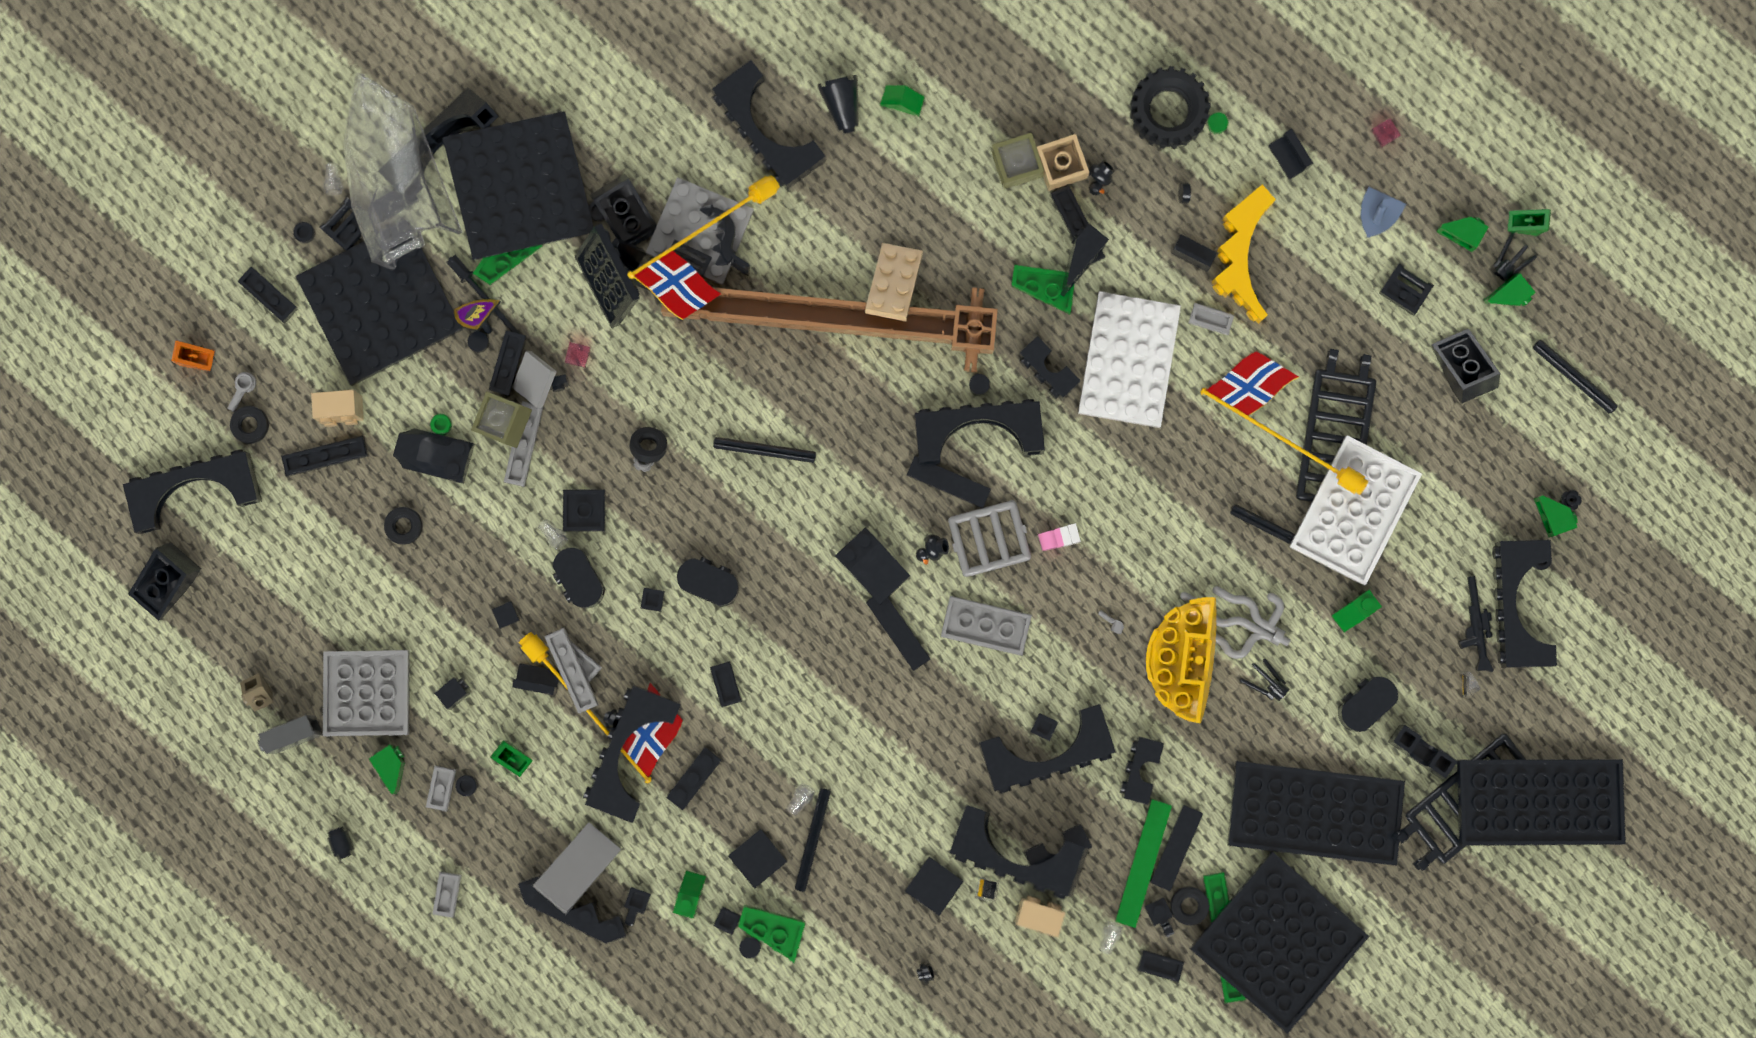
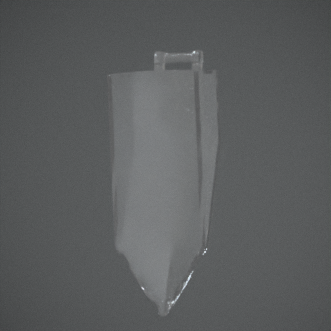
M357 73L343 142L351 207L372 262L393 270L396 268L395 259L415 248L420 249L425 246L421 234L422 231L440 228L460 234L462 230L414 106L403 101L396 94L377 82L365 77L364 74ZM413 237L412 241L400 246L399 248L393 251L391 250L392 247Z

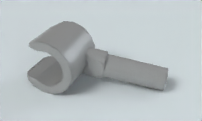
M1102 610L1098 613L1106 621L1113 624L1110 629L1117 634L1122 633L1124 625L1121 621L1111 618Z

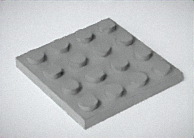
M677 177L646 254L656 257L670 248L674 239L681 241L712 221L715 215L712 214L708 217L700 211L702 206L712 204L714 208L727 211L739 202ZM742 205L729 214L736 228L733 250L735 252L738 250L754 211L753 208ZM719 220L684 244L712 257L703 278L723 286L731 267V262L728 266H717L715 264L720 256V253L713 251V247L720 243L716 234L724 231L717 228V225L721 222ZM680 247L676 248V250L703 263L706 261ZM684 259V260L687 261L690 265H692V266H694V267H696V268H698V269H700V270L702 269V267H700V266H698V265H696V264H694V263H692V262H690V261Z
M409 650L323 652V736L409 735Z

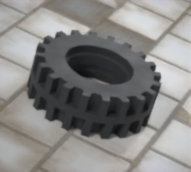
M1169 66L1166 70H1163L1162 67L1157 68L1156 72H1149L1143 80H1140L1130 102L1131 112L1129 114L1130 119L1133 120L1134 130L1137 129L1140 133L1139 137L1147 139L1149 141L1148 144L1151 146L1156 144L1160 146V149H1165V147L1177 149L1180 145L1184 147L1191 140H1195L1209 118V110L1211 108V103L1208 102L1209 92H1205L1203 81L1198 82L1195 79L1196 74L1194 73L1191 75L1185 73V68L1181 67V70H1174V66ZM1172 91L1180 94L1185 99L1188 105V115L1182 124L1175 127H1165L1153 119L1150 105L1157 94Z

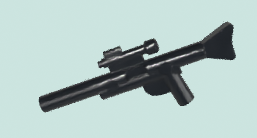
M1476 576L1467 577L1471 601V606H1468L1471 627H1468L1465 631L1466 639L1458 641L1460 649L1472 645L1477 646L1479 659L1476 671L1493 672L1494 669L1487 657L1483 631L1486 630V638L1493 637L1489 622L1492 621V616L1487 608L1481 613Z

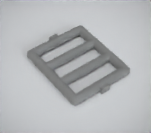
M1014 500L955 515L948 519L954 544H952L954 553L957 552L964 577L981 574L1031 559L1025 535L1027 530L1025 525H1022L1017 503ZM1010 510L1022 554L1011 557L1009 556L998 516L999 512ZM990 515L1002 558L993 562H989L978 518ZM970 521L982 564L969 568L958 528V523Z

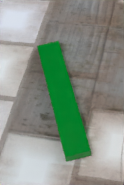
M1153 799L1150 801L1115 922L1136 928L1172 805Z
M1224 872L1203 875L1205 892L1209 901L1211 922L1229 902ZM1220 976L1224 1003L1246 1000L1242 994Z

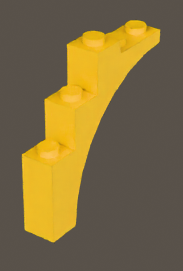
M1263 184L1222 219L1224 228L1229 233L1233 232L1235 235L1217 250L1219 253L1218 258L1222 263L1228 264L1229 267L1212 281L1213 289L1219 296L1223 295L1226 298L1232 293L1234 295L1232 298L1236 304L1242 305L1247 310L1246 314L1253 322L1256 321L1258 324L1268 314L1258 302L1251 285L1248 272V251L1256 224L1276 201Z

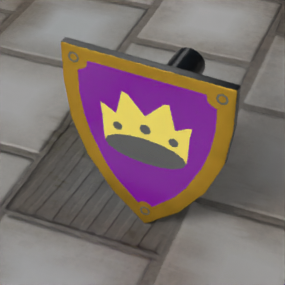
M482 299L464 304L454 309V317L463 328L478 331L482 327L486 334H490L493 329L487 319L501 301Z

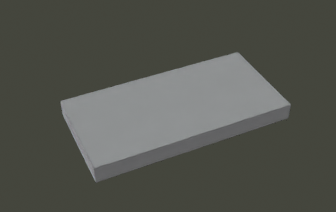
M950 596L941 637L1023 656L1032 615Z
M588 823L536 881L533 887L566 914L618 855L621 849L591 823Z

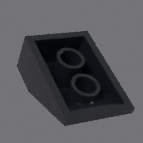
M626 174L590 194L615 238L636 246L654 234L657 225Z
M1091 224L1085 229L1081 227L1071 242L1073 247L1069 254L1061 290L1063 297L1102 253L1109 241L1106 236Z
M1469 328L1431 345L1451 390L1461 404L1499 388L1501 373Z
M866 527L835 555L839 563L880 605L911 577Z
M172 542L155 548L128 595L159 621L192 585L202 568Z

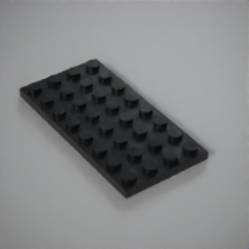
M1623 759L1457 760L1459 846L1626 845Z
M1236 761L1227 846L1397 866L1399 843H1396L1391 836L1401 830L1405 781Z

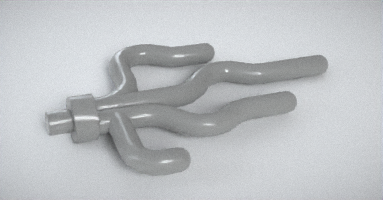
M1218 586L1213 587V593L1233 604L1247 605L1250 609L1251 617L1256 623L1254 624L1239 616L1221 619L1216 614V626L1230 627L1240 625L1253 632L1246 640L1242 649L1238 651L1233 650L1228 641L1216 633V643L1221 646L1226 655L1234 659H1241L1247 656L1255 642L1260 639H1265L1276 646L1280 643L1288 646L1291 639L1284 636L1286 631L1276 626L1284 611V603L1279 596L1274 593L1267 595V599L1273 602L1276 608L1269 621H1266L1260 616L1255 601L1250 597L1233 595ZM1186 592L1180 594V598L1189 603V600L1196 599Z

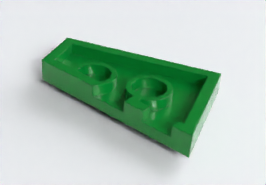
M540 245L483 258L473 274L491 286L543 246Z
M1014 265L1011 287L1069 315L1071 314L1074 285L1064 297L1061 295L1065 271Z
M744 905L738 927L757 940L764 942L774 951L788 958L792 963H795L806 921Z

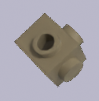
M260 673L240 682L242 699L245 705H250L254 712L274 703L271 688Z

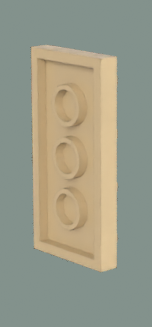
M882 243L865 308L866 314L902 321L907 320L923 255L922 250Z

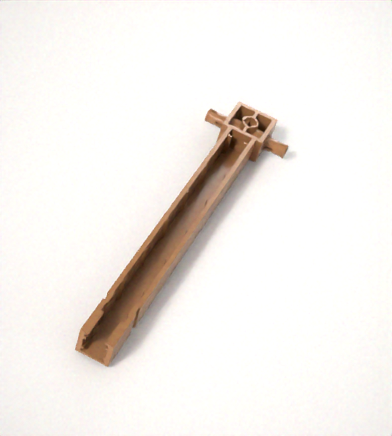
M714 288L721 295L686 317L687 319L700 320V318L718 322L952 344L951 350L966 353L964 371L969 372L971 363V372H977L978 354H993L998 309L983 308L985 290L979 288L978 297L977 288L971 289L970 306L956 305L955 311L910 307L906 321L866 314L867 302ZM662 304L661 312L663 316L676 317Z

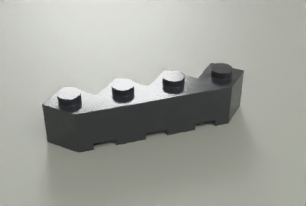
M542 875L518 883L524 904L605 944L629 935L622 915L601 921L595 902L575 908L573 905L566 914L533 887Z

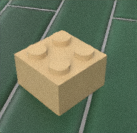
M1076 134L1037 147L1044 169L1043 178L1048 191L1088 178L1089 170Z
M355 390L311 393L313 419L317 420L320 424H324L325 427H334L340 422H345V425H357L358 421H364L362 395Z
M1027 895L1026 899L1021 897L1014 921L1016 925L1058 937L1065 916V912L1061 910L1062 906L1049 901L1047 905L1042 904L1039 898Z

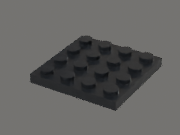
M601 223L594 226L574 257L611 329L619 326L640 299V294L636 285H633L628 277L629 270L623 266L620 260V253L617 248H614L608 230L604 229Z

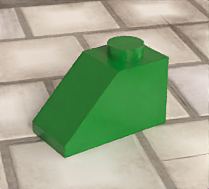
M1467 217L1442 224L1436 232L1473 252L1479 246L1489 226L1485 225V222L1480 218Z
M1516 273L1483 301L1485 304L1525 306L1533 299L1531 296L1536 292L1520 273Z
M1543 495L1534 498L1548 538L1578 528L1577 516L1569 507Z
M1367 590L1331 615V617L1344 633L1368 618L1382 606L1372 592Z
M394 745L385 747L369 758V761L391 794L399 792L405 766L403 751L399 746L395 747Z
M686 870L673 914L692 919L695 918L706 880L705 875Z

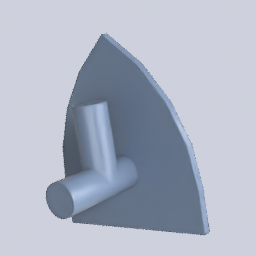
M1368 187L1361 204V221L1367 238L1388 230L1397 222L1406 204Z

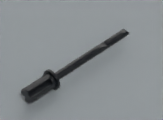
M456 254L451 256L446 263L461 279L460 282L464 283L467 281L482 299H490L472 279L473 271H470ZM498 307L493 311L511 332L521 334Z

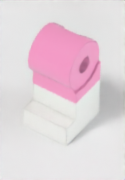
M1076 523L1038 534L1042 551L1081 542Z

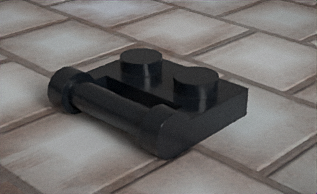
M348 197L343 200L344 203L332 217L319 227L345 251L350 249L375 222ZM349 209H352L353 212L337 228V230L333 232L331 229L338 223V221L347 213Z
M1398 263L1379 294L1414 316L1434 285L1430 282L1426 283L1406 270L1404 265ZM1400 275L1422 289L1421 294L1397 279V277Z

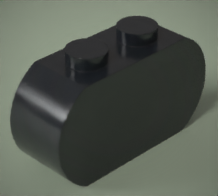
M566 548L560 551L553 561V569L555 571L553 577L557 584L560 585L562 583L566 590L563 592V595L567 602H572L574 605L584 609L597 606L604 597L605 588L586 554L577 548Z
M701 557L700 560L695 558L689 559L678 569L677 582L683 591L720 607L733 603L739 593V584L736 577L731 574L732 570L722 565L719 568L712 566V561Z
M1365 677L1356 685L1358 689L1353 694L1348 692L1341 699L1343 703L1338 707V718L1346 729L1353 732L1367 731L1397 703V688L1392 681L1385 677H1372L1369 679Z

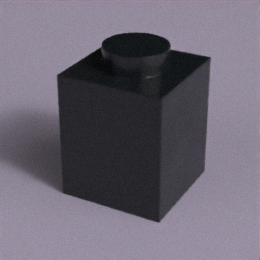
M453 677L434 694L447 710H451L470 695L467 690L470 687L464 679L461 678L459 680L457 677Z

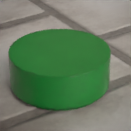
M1220 112L1213 113L1207 121L1209 131L1213 134L1223 133L1228 127L1226 115Z
M437 414L431 419L430 427L434 433L446 435L452 428V421L445 414Z

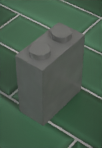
M305 715L258 734V745L265 754H278L323 736L316 716Z

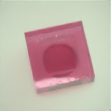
M1390 118L1371 130L1382 148L1401 136Z
M570 342L565 363L586 368L591 348Z

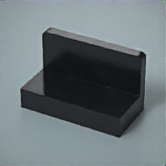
M1293 129L1286 131L1281 138L1268 145L1289 180L1308 170L1313 165L1311 158Z
M1181 234L1171 254L1208 272L1217 252Z
M520 663L517 677L513 679L512 687L556 696L559 679L548 668Z

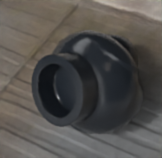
M1102 160L1100 164H1093L1088 169V176H1092L1095 180L1090 183L1089 192L1095 196L1105 193L1103 186L1111 184L1112 174L1115 172L1108 162Z
M934 534L928 535L924 538L925 548L917 550L916 558L926 565L929 559L931 561H938L949 552L947 539L940 538Z

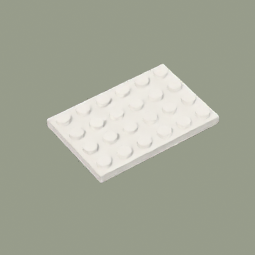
M1099 291L1078 414L1157 428L1161 427L1180 305Z
M1347 435L1331 466L1339 471L1342 467L1346 469L1349 466L1366 476L1365 479L1369 483L1361 495L1353 494L1338 485L1337 474L1328 469L1289 547L1365 586L1422 473Z

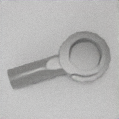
M248 372L238 374L235 379V388L237 390L227 407L229 410L235 412L244 393L253 391L256 386L254 375Z

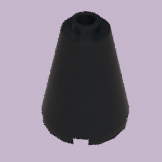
M853 75V80L846 76L825 81L826 86L823 87L821 83L817 84L818 90L838 131L843 130V134L855 132L854 127H858L857 75Z

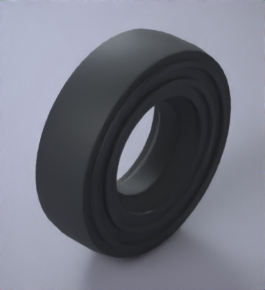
M254 406L239 408L234 412L230 420V430L233 436L247 444H253L262 440L269 429V421L266 414ZM247 417H253L257 421V428L251 433H246L242 429V422Z
M640 428L630 438L629 447L631 454L641 462H657L664 457L667 451V439L656 428ZM649 439L656 443V448L645 450L641 447L640 443L643 440Z
M395 508L385 518L384 531L387 537L394 543L400 545L410 544L417 540L422 532L423 524L421 517L411 508ZM400 518H407L411 522V529L405 534L398 533L395 528L396 522Z
M1183 887L1173 895L1170 908L1172 915L1178 922L1191 926L1201 923L1206 918L1209 912V901L1207 896L1198 888ZM1186 898H1194L1197 901L1198 909L1195 913L1186 914L1183 912L1182 902Z

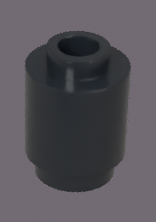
M344 826L327 832L329 836L327 840L334 857L339 856L341 860L352 855L351 851L354 850L349 833L345 831Z

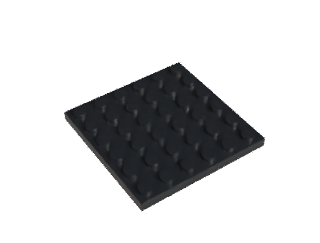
M565 111L442 138L473 261L589 235L594 228Z
M407 220L296 275L351 386L463 330L462 326L455 319L454 310Z
M1271 851L1189 949L1288 1034L1370 936Z

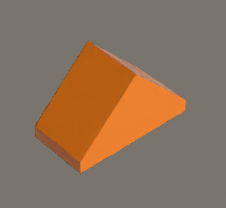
M175 341L171 361L179 366L211 371L215 351Z

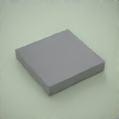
M526 351L512 388L535 407L543 408L557 371L532 351Z

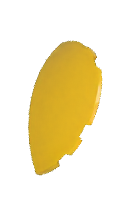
M1215 597L1189 600V603L1169 611L1164 616V620L1159 627L1154 629L1146 652L1148 680L1152 683L1155 690L1154 694L1163 706L1168 707L1174 712L1176 716L1199 724L1202 722L1207 704L1214 664L1216 643Z

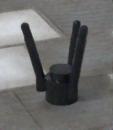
M1513 232L1510 233L1498 260L1493 264V267H1495L1493 270L1494 274L1503 281H1507V279L1537 258V255H1533L1514 269V263L1528 248L1527 245H1524L1511 261L1507 259L1502 261L1515 235Z
M1263 659V662L1275 677L1274 680L1256 663H1252V666L1270 683L1267 687L1269 692L1243 678H1240L1239 681L1266 695L1270 700L1275 698L1280 701L1289 691V688L1285 685L1286 682L1278 675L1267 659Z

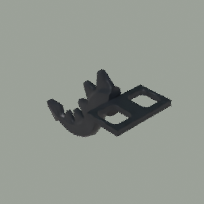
M712 204L700 208V211L708 217L714 214V219L725 212L714 208ZM727 215L717 225L718 229L724 231L716 234L720 243L713 247V251L720 253V256L715 264L717 266H728L731 262L732 267L748 277L750 265L737 257L736 252L733 250L736 228L731 217Z

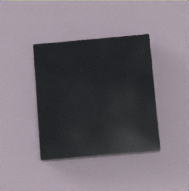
M563 490V532H605L606 490Z
M762 829L728 855L754 889L788 862Z
M928 857L905 892L940 916L964 881L934 859Z

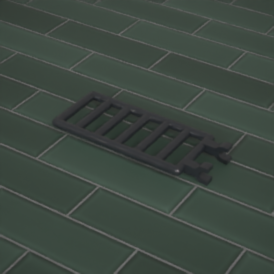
M1330 349L1327 352L1325 370L1318 369L1315 371L1303 449L1324 462L1332 463L1336 455L1312 452L1313 439L1342 444L1345 436L1314 431L1316 419L1361 426L1360 438H1352L1367 445L1377 383L1376 379L1368 377L1372 355L1363 354V356H1360L1358 375L1335 372L1339 350ZM1322 378L1368 385L1366 398L1322 391ZM1319 398L1365 406L1363 418L1318 411ZM1302 453L1296 498L1312 502L1316 494L1305 492L1307 480L1322 482L1325 475L1308 472L1309 462L1313 459Z
M1503 733L1471 760H1484L1487 757L1490 760H1501L1495 750L1502 744L1507 747L1516 760L1527 759L1510 737ZM1457 771L1405 814L1409 824L1391 836L1396 843L1400 842L1401 844L1414 832H1417L1430 850L1412 863L1417 870L1421 869V871H1424L1436 858L1441 864H1445L1466 847L1459 846V839L1431 804L1441 796L1458 818V804L1447 791L1457 783ZM1424 809L1453 845L1445 853L1441 851L1416 818Z

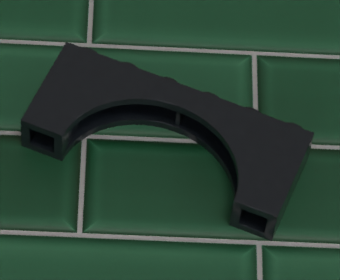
M750 60L712 88L714 95L712 99L718 107L722 105L725 109L724 115L730 123L735 122L738 126L736 130L743 139L747 138L751 143L749 147L755 155L759 153L763 159L761 163L767 171L772 170L776 175L775 179L779 186H784L788 190L826 162V156L814 140L802 146L788 147L774 143L759 131L751 116V102L755 91L764 82V75L753 61Z
M466 88L378 173L395 191L409 202L423 189L421 185L422 172L434 153L444 145L443 137L460 134L470 129L487 128L499 116L487 102L472 90Z
M1026 399L1022 403L1015 404L1013 401H1005L1001 405L994 406L993 403H984L980 405L981 407L973 408L972 405L960 406V409L942 407L939 408V411H931V409L919 410L914 416L919 466L940 464L941 451L949 437L958 430L975 424H990L1006 430L1019 443L1023 456L1044 455L1045 446L1040 401L1034 402V399Z
M242 449L230 452L231 455L213 456L210 458L211 461H194L185 468L176 466L170 468V472L162 473L158 471L150 473L148 478L135 477L129 479V483L123 484L134 533L141 535L161 529L160 515L166 500L180 487L195 481H214L222 484L231 492L236 504L241 507L262 502L251 454L246 451L243 452Z
M1551 540L1496 542L1492 548L1493 559H1496L1493 576L1497 580L1494 597L1498 601V609L1495 612L1496 621L1499 622V630L1496 633L1497 642L1500 643V651L1497 654L1498 663L1501 664V668L1557 666L1556 645L1545 644L1533 638L1521 624L1516 609V594L1524 575L1535 565L1552 561Z
M633 685L631 689L627 688L623 699L626 700L624 708L619 707L615 717L618 720L616 728L611 727L607 737L610 740L607 748L603 747L599 759L602 760L600 767L595 766L591 779H594L591 787L587 786L583 795V799H586L585 805L633 823L641 803L627 793L619 779L618 759L621 749L629 736L646 724L653 722L673 724L681 706L679 702Z
M1094 705L1078 711L1080 727L1075 741L1064 753L1051 760L1032 762L1020 759L1007 750L1000 736L979 742L993 790H999V793L1002 794L1011 791V786L1019 784L1020 787L1032 784L1031 780L1038 777L1042 781L1052 778L1051 773L1059 771L1060 775L1072 771V766L1079 765L1080 768L1092 765L1091 760L1097 758L1100 759V762L1111 759V754L1116 753L1101 705Z
M966 805L949 852L955 855V860L963 863L970 860L975 862L974 867L985 871L987 867L994 869L993 874L1004 878L1006 874L1013 876L1014 882L1025 885L1026 882L1034 884L1033 889L1044 893L1046 889L1054 892L1053 896L1065 900L1066 896L1073 897L1089 850L1088 848L1065 840L1060 851L1046 862L1036 865L1016 864L1004 857L994 846L988 827L990 813Z

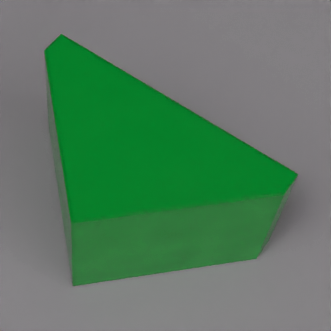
M886 85L880 106L919 117L925 96L906 85Z
M1551 210L1509 211L1508 232L1538 236L1549 231Z
M503 740L490 756L491 759L518 777H521L533 761L508 740Z

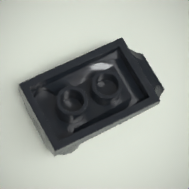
M413 428L399 433L393 456L399 461L403 469L464 484L475 444L462 439H455Z

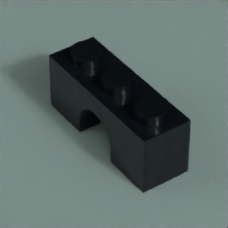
M1037 336L1019 353L1021 358L1019 362L1024 368H1030L1035 373L1033 376L1040 384L1045 383L1049 387L1048 392L1053 398H1059L1062 401L1080 384L1081 380L1067 366L1057 373L1048 371L1044 361L1051 354L1052 350Z
M1399 725L1388 741L1389 744L1440 779H1446L1458 762L1441 749H1437L1425 742L1421 735L1406 725Z
M1137 737V740L1132 741L1130 752H1133L1132 760L1127 761L1125 773H1128L1127 779L1122 781L1119 792L1122 793L1123 799L1149 805L1154 784L1142 780L1140 768L1146 762L1159 764L1164 743L1143 737Z
M1081 824L1061 832L1064 842L1066 840L1088 849L1092 848ZM1042 842L1023 851L1029 865L1046 862L1056 855L1049 853Z

